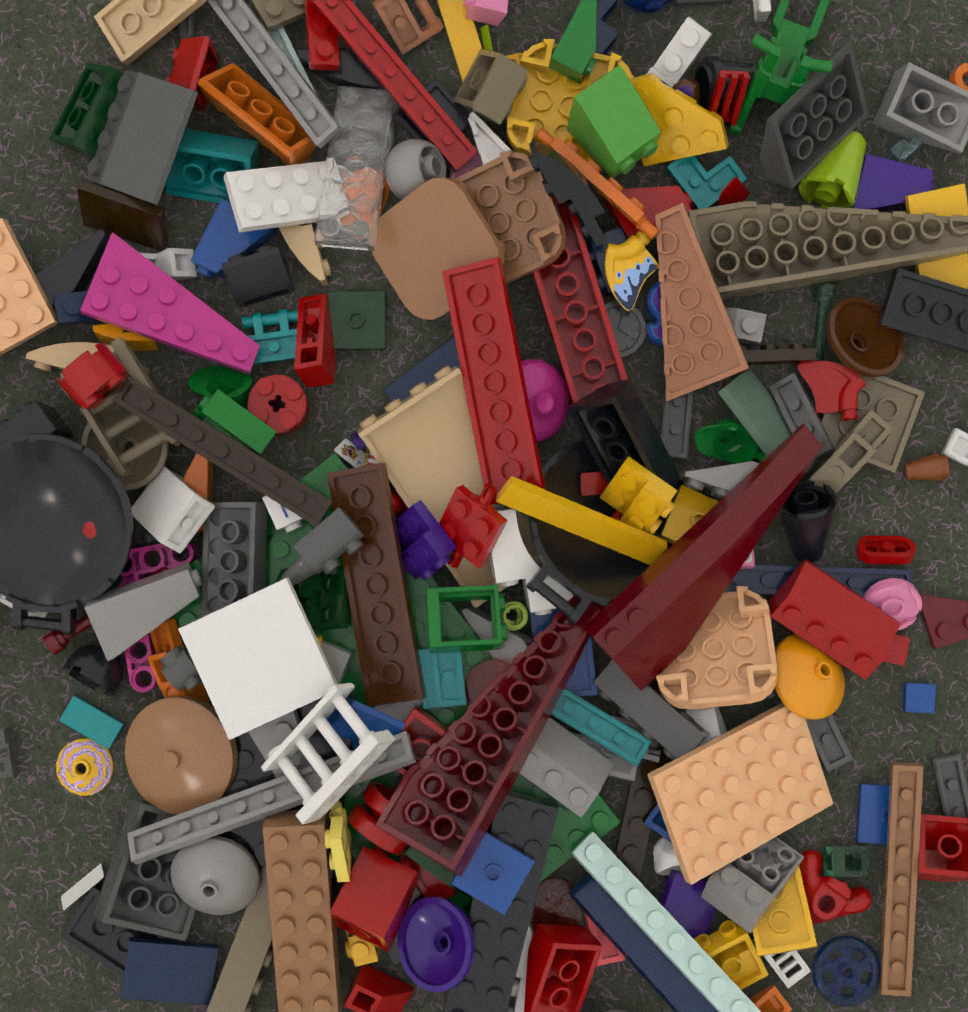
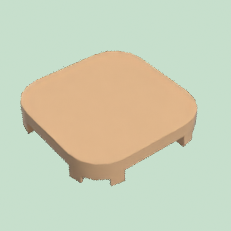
M736 586L737 591L723 593L685 651L656 676L661 695L669 704L679 709L689 710L751 704L765 699L773 692L777 684L778 668L770 610L766 599L748 590V586Z

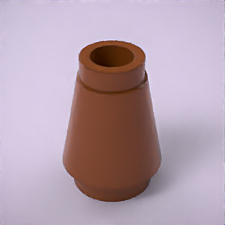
M937 452L910 463H904L906 480L942 481L943 478L950 475L946 454L939 455Z

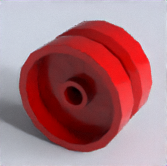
M371 781L363 792L366 804L356 803L348 814L347 819L368 840L390 853L401 855L407 845L376 826L377 821L395 791L382 783Z

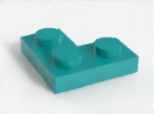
M695 156L677 159L666 167V171L677 186H680L682 192L689 194L695 210L708 208L717 203L722 190L735 176L741 183L747 180V177L731 156L708 172H706Z

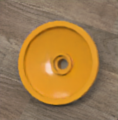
M796 633L781 640L775 648L778 668L775 690L781 701L790 711L805 719L818 720L833 714L840 706L845 691V677L841 663Z

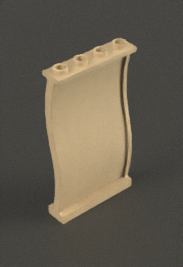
M449 365L434 374L436 379L426 385L423 381L409 390L411 396L402 402L399 398L390 402L384 407L386 412L376 418L373 414L359 424L361 429L357 431L378 463H386L388 479L408 509L421 500L438 523H440L457 487L464 485L477 495H480L484 488L462 372L456 366L451 369ZM494 504L493 507L503 506V504ZM515 510L522 541L532 559L540 566L543 562L531 538L528 515ZM465 557L462 558L458 568L450 567L452 564L448 565L446 563V566L460 587L498 585L499 592L508 587L501 586V583L496 584L492 578L490 558L486 565L479 569ZM475 600L470 602L472 603L474 608H477L487 600Z

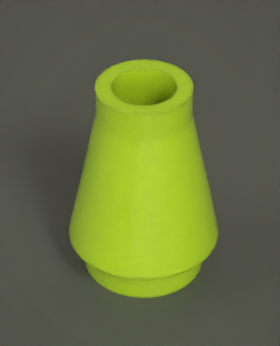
M516 601L506 603L505 612H500L501 623H506L508 630L515 631L521 629L528 620L526 607ZM513 609L515 612L514 617L507 619L506 614Z

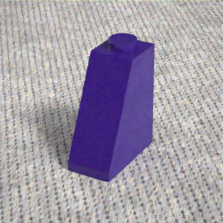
M866 154L864 156L856 202L852 208L879 210V212L906 208L905 196L934 190L935 181L932 180L934 170Z

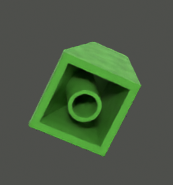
M620 65L580 92L573 99L567 131L613 179L620 173L627 174L633 169L639 159L643 156L648 158L657 150L661 130Z

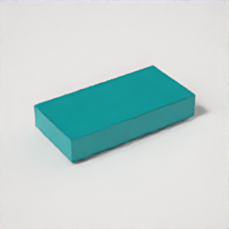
M77 694L73 695L59 719L60 722L108 750L112 748L126 724Z

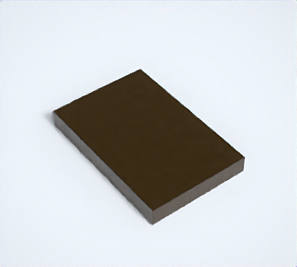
M85 181L80 182L77 192L84 226L99 231L102 229L108 234L113 232L120 238L159 251L167 248L168 240L164 208Z

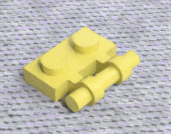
M337 801L328 814L330 829L325 830L326 849L331 848L329 865L330 869L336 872L337 882H350L352 864L350 851L351 834L347 828L346 810L342 808L341 802Z

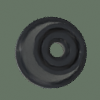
M717 56L704 57L697 66L694 80L700 84V106L706 110L709 109L719 70L749 71L750 81L747 87L748 90L756 72L754 64L720 60ZM726 78L717 113H721L730 78ZM738 79L737 85L729 109H731L740 79Z

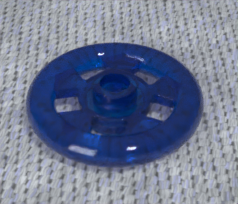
M839 936L828 940L817 951L812 963V977L819 993L829 1002L845 1007L856 1006L871 998L878 989L881 977V964L877 953L867 942L853 936ZM839 949L843 956L832 963L828 957ZM855 949L864 955L860 963L853 957H850ZM846 968H852L850 976H843V971ZM832 970L835 982L827 984L824 973ZM862 970L870 972L866 984L859 982ZM841 986H853V994H841Z

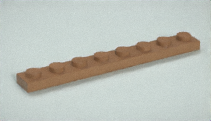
M891 762L879 980L881 995L911 997L924 768L921 763Z

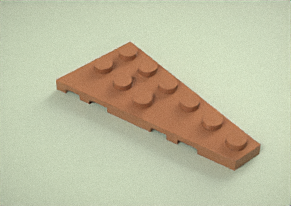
M684 203L655 215L656 228L660 230L656 238L659 259L658 273L661 293L660 306L662 341L664 345L666 402L749 369Z

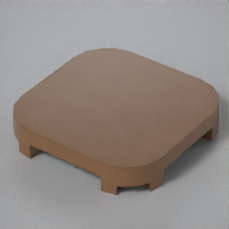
M511 150L499 153L500 157L455 178L459 182H464L470 189L468 194L497 239L504 242L507 250L504 251L505 263L503 266L506 284L554 262L564 250L566 242L565 226L553 196H548L542 184V181L545 180L544 175L541 171L535 172L527 155L512 152Z
M432 178L421 184L383 214L375 222L370 233V249L378 265L405 307L414 316L423 320H434L450 314L442 271L495 257L501 258L503 266L505 263L504 251L507 250L503 240H498L468 194L470 189L466 184L452 178Z

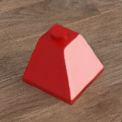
M921 814L917 880L937 882L968 881V818Z

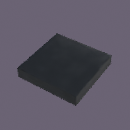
M436 78L425 89L460 131L464 133L470 127L468 121L470 114L461 105L454 102L455 98ZM402 109L394 115V118L413 139L428 141Z

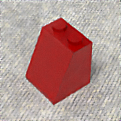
M363 846L351 869L350 882L344 883L330 910V915L336 927L389 952L419 877L413 864L402 859L396 862L388 858L389 854L380 848L373 847L371 850Z

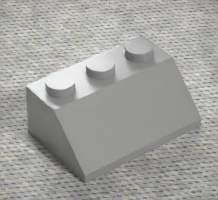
M549 717L520 774L582 818L599 794L614 763Z

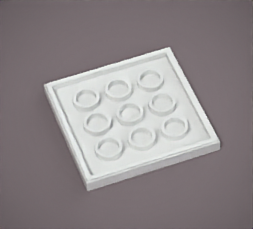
M289 577L178 629L229 740L322 698L324 690L330 685L337 683Z

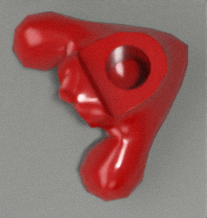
M806 850L801 854L804 856V859L800 863L799 868L813 925L829 922L846 915L863 913L871 907L872 897L870 891L866 888L859 886L850 890L845 881H839L831 876H820L823 867V856L817 850Z

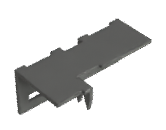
M11 727L1 728L0 751L7 748L8 757L0 756V763L4 762L5 773L2 774L0 765V778L11 776L14 778L19 775L14 752Z

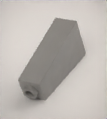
M187 562L103 593L85 604L84 608L107 661L114 659L199 597V586H202L203 583L197 569L192 570L190 563Z

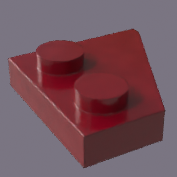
M920 594L922 600L920 613L933 649L968 639L967 601Z

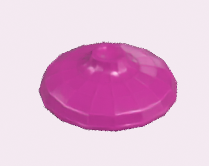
M525 359L521 361L536 441L539 444L552 438L564 424L568 414L569 393L564 378L553 365L540 359Z

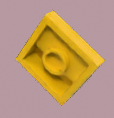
M628 456L600 498L623 514L619 521L653 535L662 523V520L658 517L666 518L675 506V503L671 500L677 490Z
M732 920L724 921L719 926L718 931L710 935L700 934L694 939L741 990L769 975L761 958L758 957L756 948L747 931Z

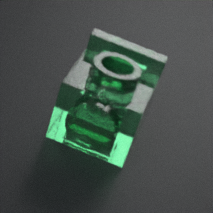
M823 846L825 876L869 877L868 870L871 869V856L867 852V846ZM845 856L849 858V864L846 867Z

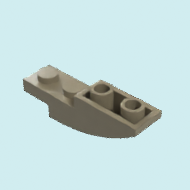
M872 409L868 410L835 447V450L827 453L803 481H814L815 486L823 487L824 483L829 485L836 494L877 451L876 448L894 428Z

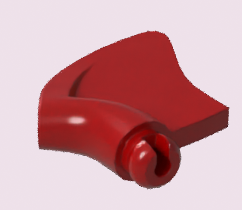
M805 361L798 364V371L813 392L817 414L842 412V420L846 422L858 418L856 411L859 409L858 393L866 383L856 372L844 365L830 361Z

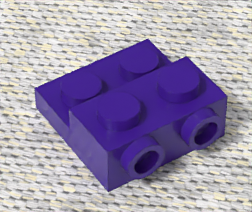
M421 500L413 504L396 520L399 542L404 549L402 552L404 569L415 580L420 576L423 580L427 579L451 560L448 554L457 547Z

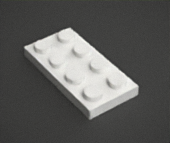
M335 160L226 172L223 177L239 232L348 218L351 214Z

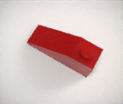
M324 293L299 298L294 370L307 388L334 384L336 358L328 296Z

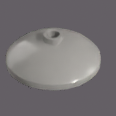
M213 836L179 849L171 864V881L178 896L190 907L206 914L227 915L240 911L253 900L260 883L259 868L251 853L239 843L221 836Z

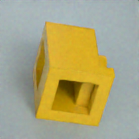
M345 931L347 937L345 941L346 953L348 958H352L355 967L378 961L381 952L379 947Z

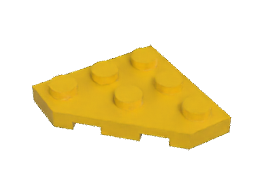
M652 73L629 78L661 130L657 143L658 148L650 157L645 158L643 156L641 158L643 166L728 148L729 143L722 116L714 111L709 112L696 104V100L678 89L675 91L661 82L662 79Z

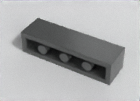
M613 660L593 682L599 688L597 690L598 694L608 702L613 700L620 707L619 712L623 717L631 722L635 720L642 727L641 732L644 736L653 742L657 740L665 747L663 752L671 760H675L696 749L710 734L683 709L669 704L654 683H649L640 691Z

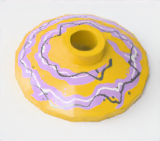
M90 738L77 739L68 743L59 753L56 762V772L61 785L69 792L80 796L93 795L103 790L110 782L114 771L113 758L109 750ZM80 763L86 766L85 773H80L78 771V765Z

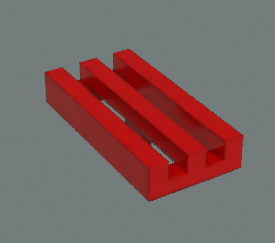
M719 70L708 111H714L722 116L724 125L726 121H729L730 125L733 126L737 124L750 81L749 71ZM726 78H730L721 113H717ZM738 79H740V80H739L738 87H737V91H736V94H735V97H734V101H733V104H732V107H731V111H730V113H728V112H729L730 105H731V102H732V98H733V95H734V91H735V88H736V85H737V81H738Z

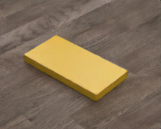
M965 183L905 196L907 214L923 215V213L936 214V216L947 217L952 215L968 216ZM968 254L915 265L916 274L968 289Z

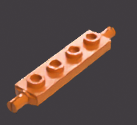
M543 127L538 130L535 138L571 162L586 177L593 188L636 226L635 228L640 229L651 240L658 235L660 230L647 220L648 218L643 212L645 207L635 197L632 196L628 199L621 193L623 187L612 177L606 180L599 173L602 169L592 159L588 158L585 161L578 155L580 150L569 139L563 142L558 136L554 138Z

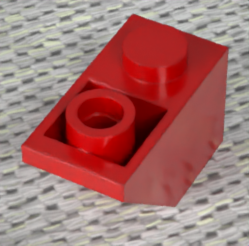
M367 964L361 965L350 983L344 1006L355 1012H401L412 995L414 987Z

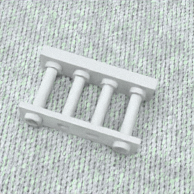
M335 683L326 688L322 694L323 698L283 743L274 747L268 753L269 758L261 766L264 772L281 768L303 798L302 804L304 806L296 814L302 825L320 820L395 740L389 730L369 731L345 698L355 688L352 683ZM336 708L360 739V745L355 751L351 752L327 721V718ZM317 729L341 759V766L335 772L329 769L308 740ZM299 749L322 779V787L317 792L312 791L290 761Z

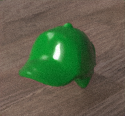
M723 418L714 425L703 427L695 433L697 449L702 454L719 459L720 461L738 464L758 459L760 464L767 457L738 420Z

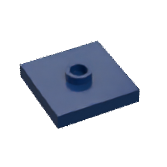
M859 782L855 841L887 845L890 785Z
M486 832L462 877L455 875L452 885L505 915L534 865L535 859Z

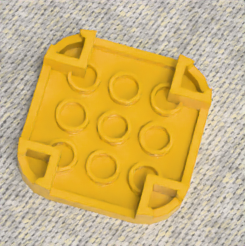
M543 39V42L535 44L527 51H524L520 60V66L529 72L526 76V85L515 96L512 102V111L507 118L506 135L510 146L518 153H524L527 156L531 155L529 143L536 141L543 144L535 138L538 130L543 127L554 138L558 136L563 142L569 139L579 148L580 152L578 155L585 161L590 158L603 169L567 131L573 99L618 65L622 67L628 78H633L634 75L631 74L629 67L621 60L622 56L611 52V56L595 53L593 59L597 63L590 77L584 76L579 84L549 68L551 57L558 44H554L555 39Z

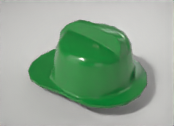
M208 366L194 372L189 378L188 384L192 391L202 396L208 394L212 397L219 389L247 410L249 388L253 380L250 375L226 367Z

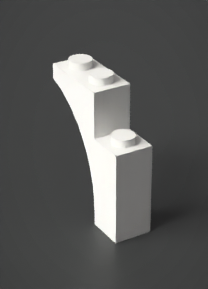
M505 505L494 507L508 521L489 557L492 578L496 584L501 583V586L515 585L519 583V579H522L526 607L531 613L535 612L536 615L552 613V609L556 608L536 591L533 593L526 588V585L540 566L532 559L522 541L515 509ZM549 574L543 582L566 601H569L574 596Z

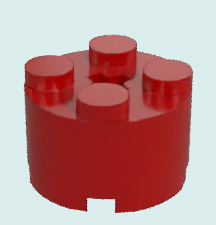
M103 342L95 345L98 351L92 355L87 350L72 361L61 372L65 378L57 377L56 379L58 384L80 409L85 408L88 410L91 407L93 410L107 400L105 394L113 388L115 390L121 388L128 377L126 375L128 370Z
M270 375L259 379L252 388L248 398V410L275 430V435L286 436L296 432L307 422L310 414V401L305 390L290 377ZM281 399L286 406L285 408H280L279 412H277V409L273 406L274 403H278Z

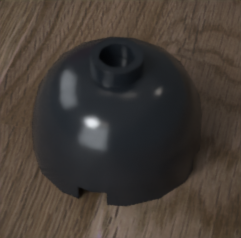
M93 644L82 645L74 650L62 667L64 671L70 670L68 675L93 690L99 686L106 689L104 695L113 697L124 675V668L120 659L115 657L107 661L101 645L100 647Z

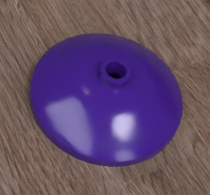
M443 897L423 898L415 902L403 916L398 932V952L402 966L409 978L424 990L443 992L456 987L467 976L474 957V936L466 915L454 902Z

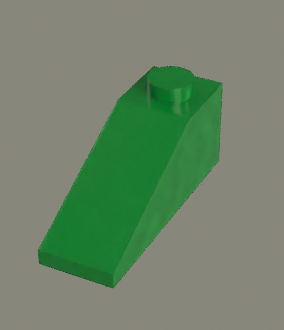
M581 0L550 60V69L579 84L584 76L590 77L597 63L593 59L596 50L597 0Z

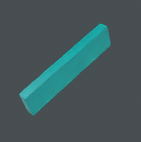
M565 688L551 713L555 718L638 767L652 743L645 736Z

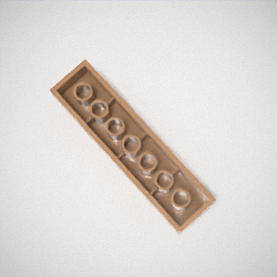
M285 810L266 817L262 827L278 1012H343L337 927L330 915V910L335 902L333 870L330 869L329 865L331 848L326 849L325 830L329 829L328 812L320 820L302 825L296 817L299 810Z

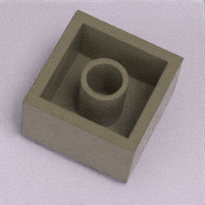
M480 49L454 102L474 112L481 118L501 125L502 121L506 120L512 111V102L515 96L525 87L526 76L529 71L501 53Z

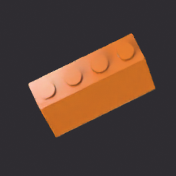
M231 63L199 79L197 84L208 101L235 121L240 128L256 138L262 146L268 148L281 158L286 165L304 164L311 158L316 145L288 107L236 64Z

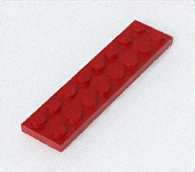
M499 257L442 271L483 486L486 483L493 484L492 487L495 486L497 489L490 503L492 505L500 504L496 502L497 494L511 476L546 490L502 260Z

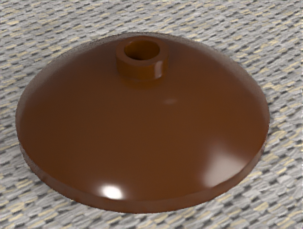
M859 297L846 298L837 303L827 317V336L834 353L847 367L859 374L869 377H881L891 373L898 367L903 358L904 344L901 332L877 325L882 307L876 303Z

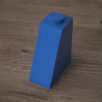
M221 199L190 261L197 266L196 272L209 279H212L213 275L222 279L225 276L221 266L222 263L228 262V258L233 255L245 254V256L253 254L275 236L277 229L269 228L239 232L231 203Z

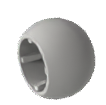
M408 139L397 144L389 152L385 161L386 181L392 193L402 200L424 182L432 178H446V163L440 151L432 143L422 139Z

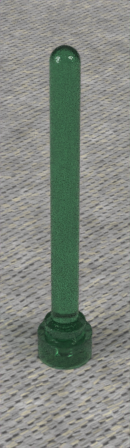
M832 284L813 285L812 297L815 298V303H817L813 348H816L815 361L824 360L829 304H832L833 299L836 298L837 286ZM809 387L808 396L816 410L815 398Z

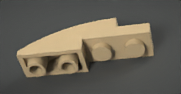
M312 224L279 227L289 248L306 271L321 285H329L327 276L332 274L328 259L322 260L320 249L325 248L321 232H315Z
M70 342L54 344L27 352L26 359L35 362L34 367L51 372L52 367L64 370L85 351L88 350L91 355L98 351L95 347L98 343ZM106 345L112 353L115 352L112 346ZM143 366L149 376L150 369Z

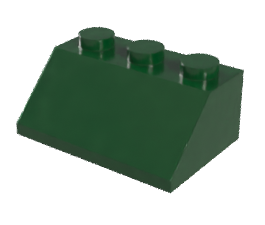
M87 63L49 139L92 160L98 148V137L105 129L108 120V109L115 101L119 79L124 74L112 66Z

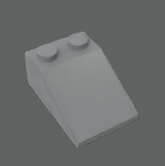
M908 62L895 71L873 124L897 136L960 154L963 152L968 141V91Z

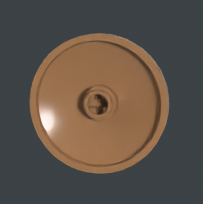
M176 695L151 703L136 716L126 737L125 761L129 776L143 798L164 812L178 815L224 797L236 775L238 751L235 738L228 739L214 707L198 698Z

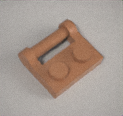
M405 0L373 1L372 4L402 55L429 39L444 27L440 17H436L427 0H414L426 21V25L421 29Z

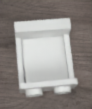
M164 466L160 474L149 483L131 509L132 516L160 543L181 554L215 508V505L196 493L183 481V477Z

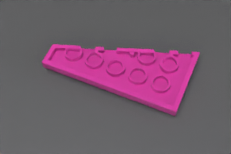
M113 232L111 233L80 309L81 314L250 375L260 345Z

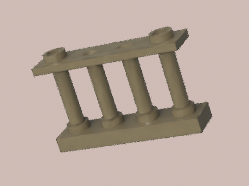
M119 337L110 344L115 350L113 354L128 370L130 377L159 394L128 341ZM62 373L59 374L61 378H65ZM114 389L105 395L107 400L94 410L92 407L88 410L84 408L81 411L109 455V458L106 459L107 463L116 474L119 473L122 476L128 477L133 473L127 464L164 441L176 446L181 445V443L157 429L158 431L125 452L120 453L112 439L141 422L142 419L131 413L105 429L97 414L115 403L113 399L119 389Z

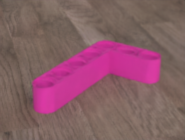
M193 542L187 544L189 557L184 562L178 558L176 551L164 544L131 549L129 558L132 561V567L128 572L122 570V581L116 588L144 579L145 574L153 573L161 567L171 569L187 562L192 564L199 556L197 546ZM153 551H157L161 557V561L156 567L152 566L149 562V556ZM148 633L124 651L130 684L138 692H147L158 687L147 656L155 654L151 636ZM138 642L144 643L147 647V653L144 657L136 653ZM143 671H148L152 676V682L149 686L141 681V673Z

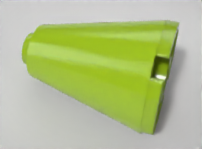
M852 131L801 180L799 191L806 202L811 204L812 200L822 204L819 208H852L854 206L867 146L866 140L859 132Z

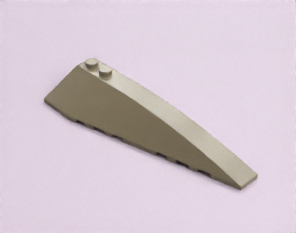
M744 201L688 212L722 300L841 280L968 254V216L952 215L947 217L936 216V214L931 213L918 215L906 214V212L902 211L888 213L872 209L843 207L815 208L813 205H801V207L785 206L784 203H771L770 205L757 204L754 201Z

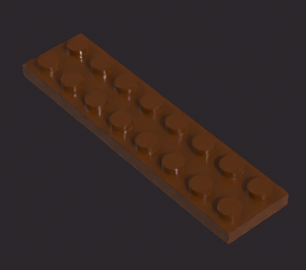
M386 463L327 473L331 500L334 501L332 504L333 512L339 507L343 508L364 533V536L360 539L363 546L352 555L345 551L341 558L367 706L426 698V691Z

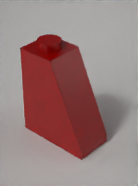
M680 186L626 188L621 191L628 199L633 196L645 207L643 212L648 218L647 220L655 227L656 214L681 203H684L687 212L691 211L693 207L689 194L682 192ZM602 197L616 227L623 228L626 239H629L632 235L635 236L640 229L635 228L636 226Z

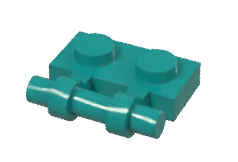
M280 309L278 313L263 315L262 312L253 313L251 317L242 318L244 329L254 328L255 335H248V337L260 345L253 365L295 360L297 329L290 330V322H297L298 310L288 311V309ZM280 324V331L265 333V326Z

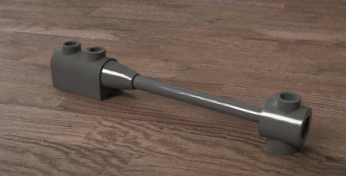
M339 507L293 546L300 556L283 573L279 581L289 577L292 586H295L322 571L326 575L330 574L341 564L337 558L345 551L352 555L363 546L360 539L364 536V533L347 512ZM177 646L161 658L160 662L164 665L161 671L167 681L177 690L181 691L186 687L188 691H191L202 682L186 648L182 650L180 646Z

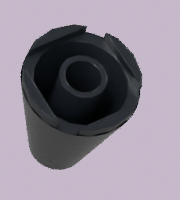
M799 481L778 512L793 556L798 561L803 562L806 559L813 563L823 555L836 506V494L829 485L823 483V487L815 486L814 481Z

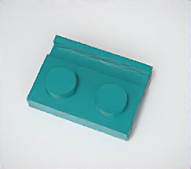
M429 648L418 649L426 691V698L423 699V708L466 705L461 652L429 653Z

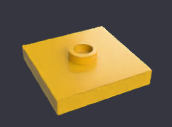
M681 485L673 502L675 506L668 514L659 538L674 544L719 501Z

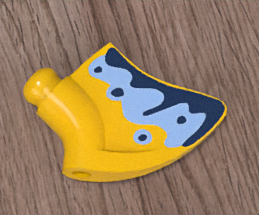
M641 230L622 244L608 243L604 255V272L608 286L615 299L626 311L633 309L643 283L659 268L658 263L645 247L650 243V238Z

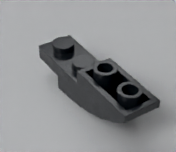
M308 47L306 50H298L301 64L320 78L355 92L386 96L384 87L363 63H359L357 55L351 49L339 47L340 66L338 71L310 70ZM402 61L415 76L414 65H409L407 62Z
M536 141L529 143L532 154L528 156V159L535 172L541 171L544 175L545 180L542 181V184L548 196L552 197L555 195L559 204L566 201L574 216L580 215L583 222L579 225L586 239L592 237L596 246L607 242L604 230L596 217L604 213L605 210L601 199L586 177L571 162L551 148Z

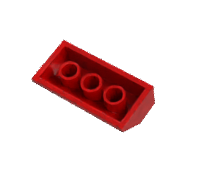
M806 559L769 600L770 617L865 680L885 660L900 626L897 620Z

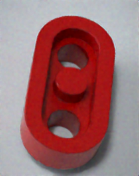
M863 536L859 539L856 547L857 557L868 564H908L912 562L916 552L915 543L903 536Z

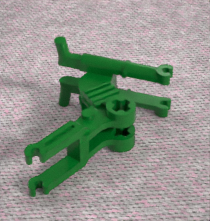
M790 0L779 1L769 28L772 33L770 41L756 33L751 42V45L764 52L766 56L760 55L755 65L756 72L745 94L736 126L731 125L730 133L739 136L756 97L767 98L780 103L782 106L808 81L807 76L810 71L830 74L833 61L811 58L806 55L808 48L805 47L812 45L816 39L831 0H819L809 28L783 19Z

